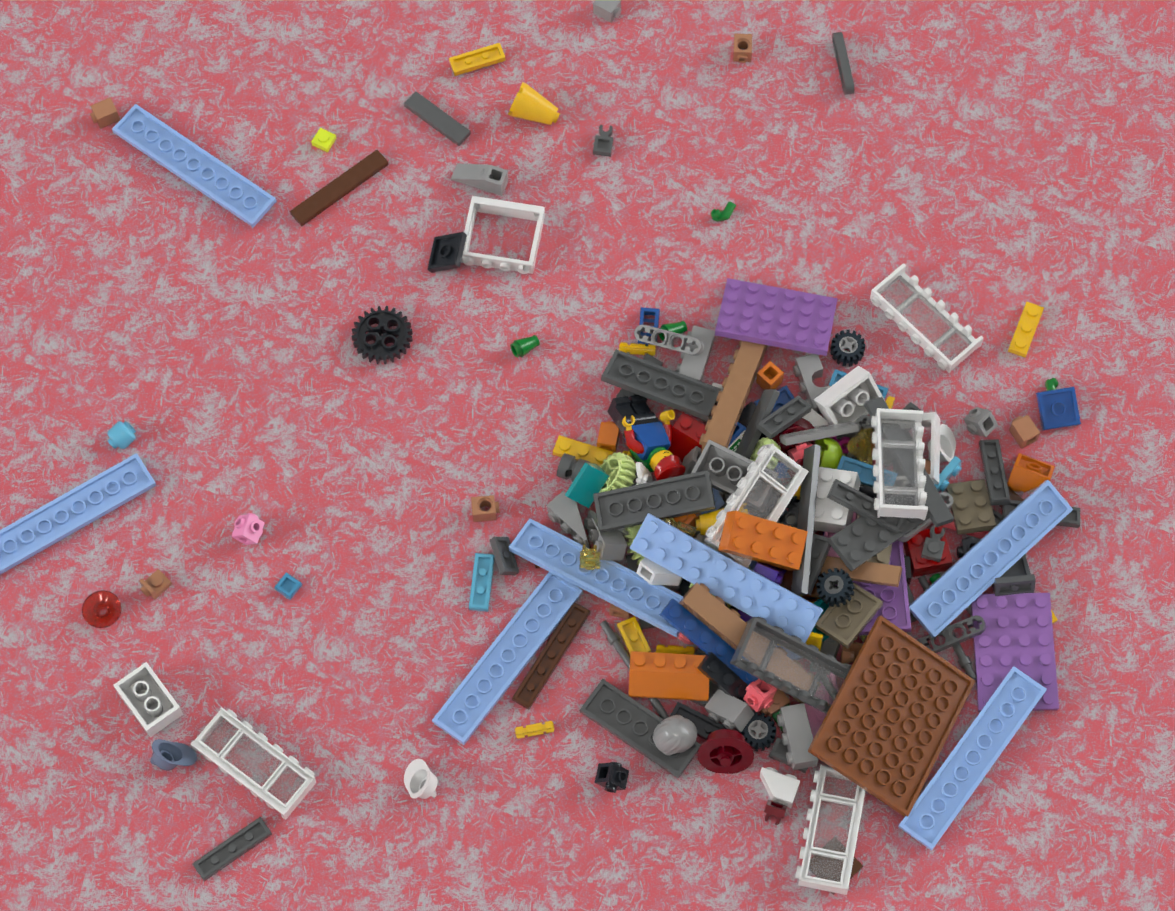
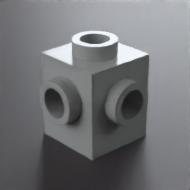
M975 407L964 418L967 430L973 435L987 437L998 426L992 412L988 409Z

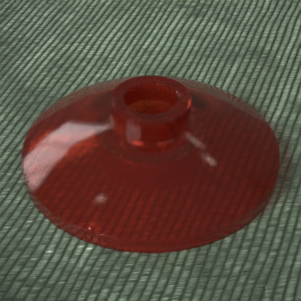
M105 590L90 594L82 606L83 618L90 626L95 628H106L113 625L119 619L122 611L119 598L114 593ZM106 609L104 614H100V611Z

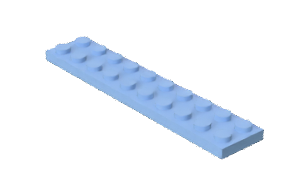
M137 104L112 128L114 134L253 228L277 202L275 197Z
M136 453L1 529L0 575L157 486L139 455Z
M1045 480L909 605L910 612L932 638L936 637L995 582V578L1001 577L1073 510L1052 483L1049 480Z
M650 513L647 514L630 546L631 550L692 584H704L709 588L710 594L720 597L723 601L752 617H761L767 621V624L782 628L784 633L799 637L803 643H806L823 612L822 608Z
M530 518L510 544V552L675 637L679 635L680 632L659 614L672 598L679 603L683 596L662 585L649 584L636 572L613 560H601L597 552Z
M548 572L435 715L432 723L465 745L555 630L571 606L580 598L583 590Z
M1013 666L916 800L909 816H905L898 827L932 851L1047 689Z

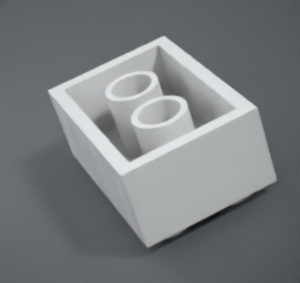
M858 365L816 397L814 401L824 419L828 421L829 426L850 421L856 423L860 416L869 414L864 407L865 402L883 396L870 372Z
M819 467L814 530L837 533L851 524L854 512L827 498V495L835 479L859 491L861 481L858 472Z
M147 662L113 685L150 738L183 715L179 705Z

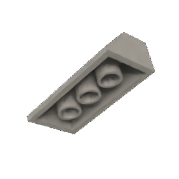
M708 440L691 473L708 470L712 488L730 496L737 490V483L746 476L747 468L753 461ZM765 467L764 472L777 480L778 473ZM759 477L743 503L763 512L772 496L774 488Z

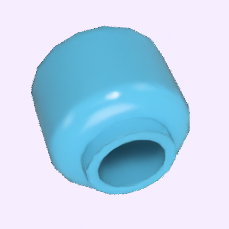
M118 421L107 432L110 438L108 443L115 449L117 447L126 449L136 439V430L127 421Z

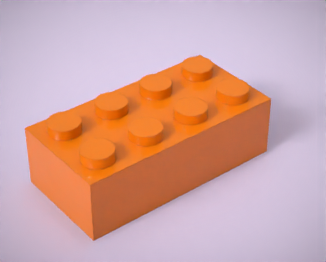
M729 511L726 513L718 551L789 571L799 570L808 531L743 512Z

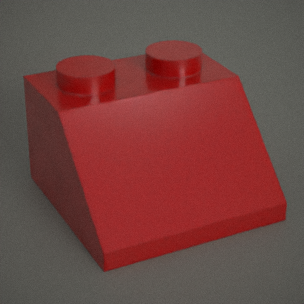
M683 412L672 427L671 447L668 450L673 455L678 456L683 463L684 457L696 446L702 449V445H699L702 433L706 434V425Z

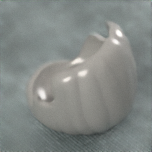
M673 715L664 719L656 726L653 732V742L657 749L668 756L685 752L694 745L697 739L695 724L681 715Z

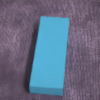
M475 553L469 610L489 611L495 561L493 554Z

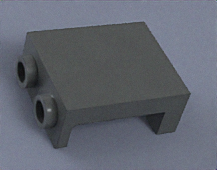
M1026 554L1001 577L995 578V582L992 584L995 596L1034 593L1036 579L1034 574L1030 573Z

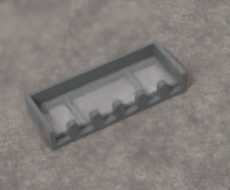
M753 617L748 620L730 663L827 714L852 666L837 661L833 655L820 652L816 646L801 642L802 640L797 636H790L784 633V630L780 627L767 624V621L761 617Z

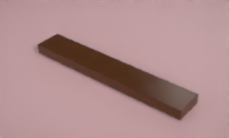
M375 150L292 209L290 214L302 227L388 166V161L378 150Z
M577 603L571 606L512 697L514 702L528 710L531 708L590 615V610Z

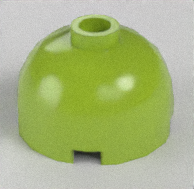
M829 437L816 440V445L821 446L819 467L837 469L842 455L844 456L840 444Z

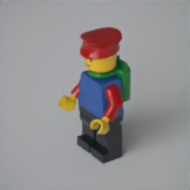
M633 395L629 398L628 396L613 398L607 412L619 430L623 432L624 440L635 461L642 462L649 472H654V477L657 481L684 475L686 468L681 465L680 458L668 450L671 447L672 424H670V420L675 418L674 411L662 412L660 414L661 421H659L658 417L656 418L654 412H651L646 403L647 398L640 395Z

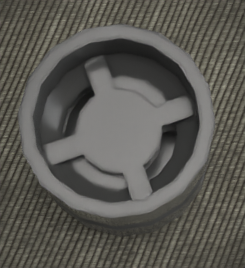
M564 453L556 476L566 480L571 478L573 482L585 462H590L581 458L576 460L575 456Z

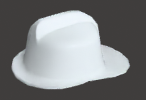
M941 424L940 463L950 462L954 458L956 441L951 429L947 425ZM930 440V441L928 442V445H927V446H928V450H929V460H931V440Z
M423 759L413 760L408 765L404 774V784L411 798L427 799L430 796L436 797L437 777L430 771Z

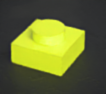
M320 128L311 143L313 146L328 152L337 138L335 134Z

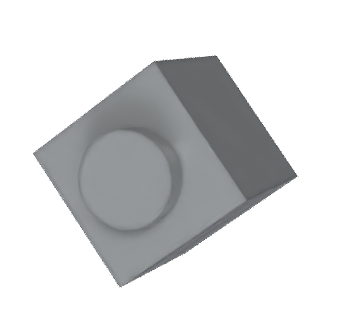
M595 0L593 3V13L610 23L621 14V0Z

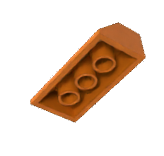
M631 651L629 697L708 701L710 679L697 668L706 655Z

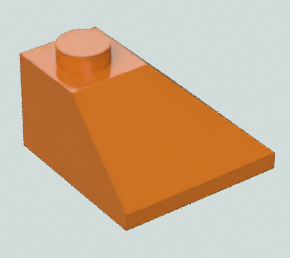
M1018 453L1007 485L1013 491L1027 492L1039 487L1045 480L1050 481L1055 466Z

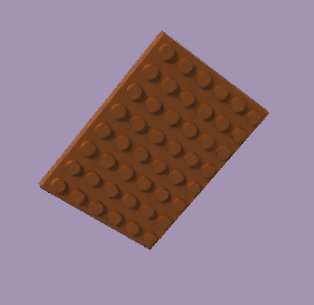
M878 616L816 733L808 752L902 816H909L976 681L883 616Z

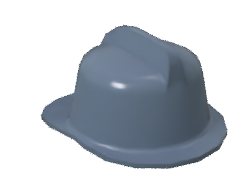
M157 739L152 743L153 754L150 762L162 770H173L178 765L190 766L197 761L196 752L186 744Z

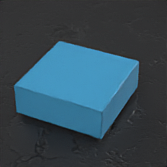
M285 573L274 588L291 600L302 586V583L288 573Z

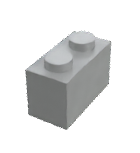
M720 689L715 692L704 707L709 713V718L717 723L721 722L727 729H734L740 733L754 715V712L747 703L725 694Z

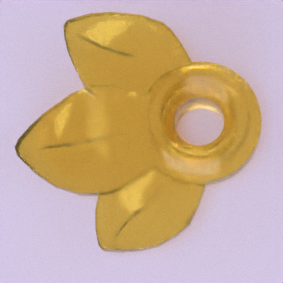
M865 428L860 430L856 437L849 440L847 448L851 454L857 457L858 461L872 465V451L875 448V444H872V432H875V430Z

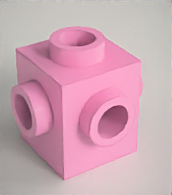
M252 513L240 515L235 521L231 537L245 545L257 544L263 533L265 522L259 520L258 516Z

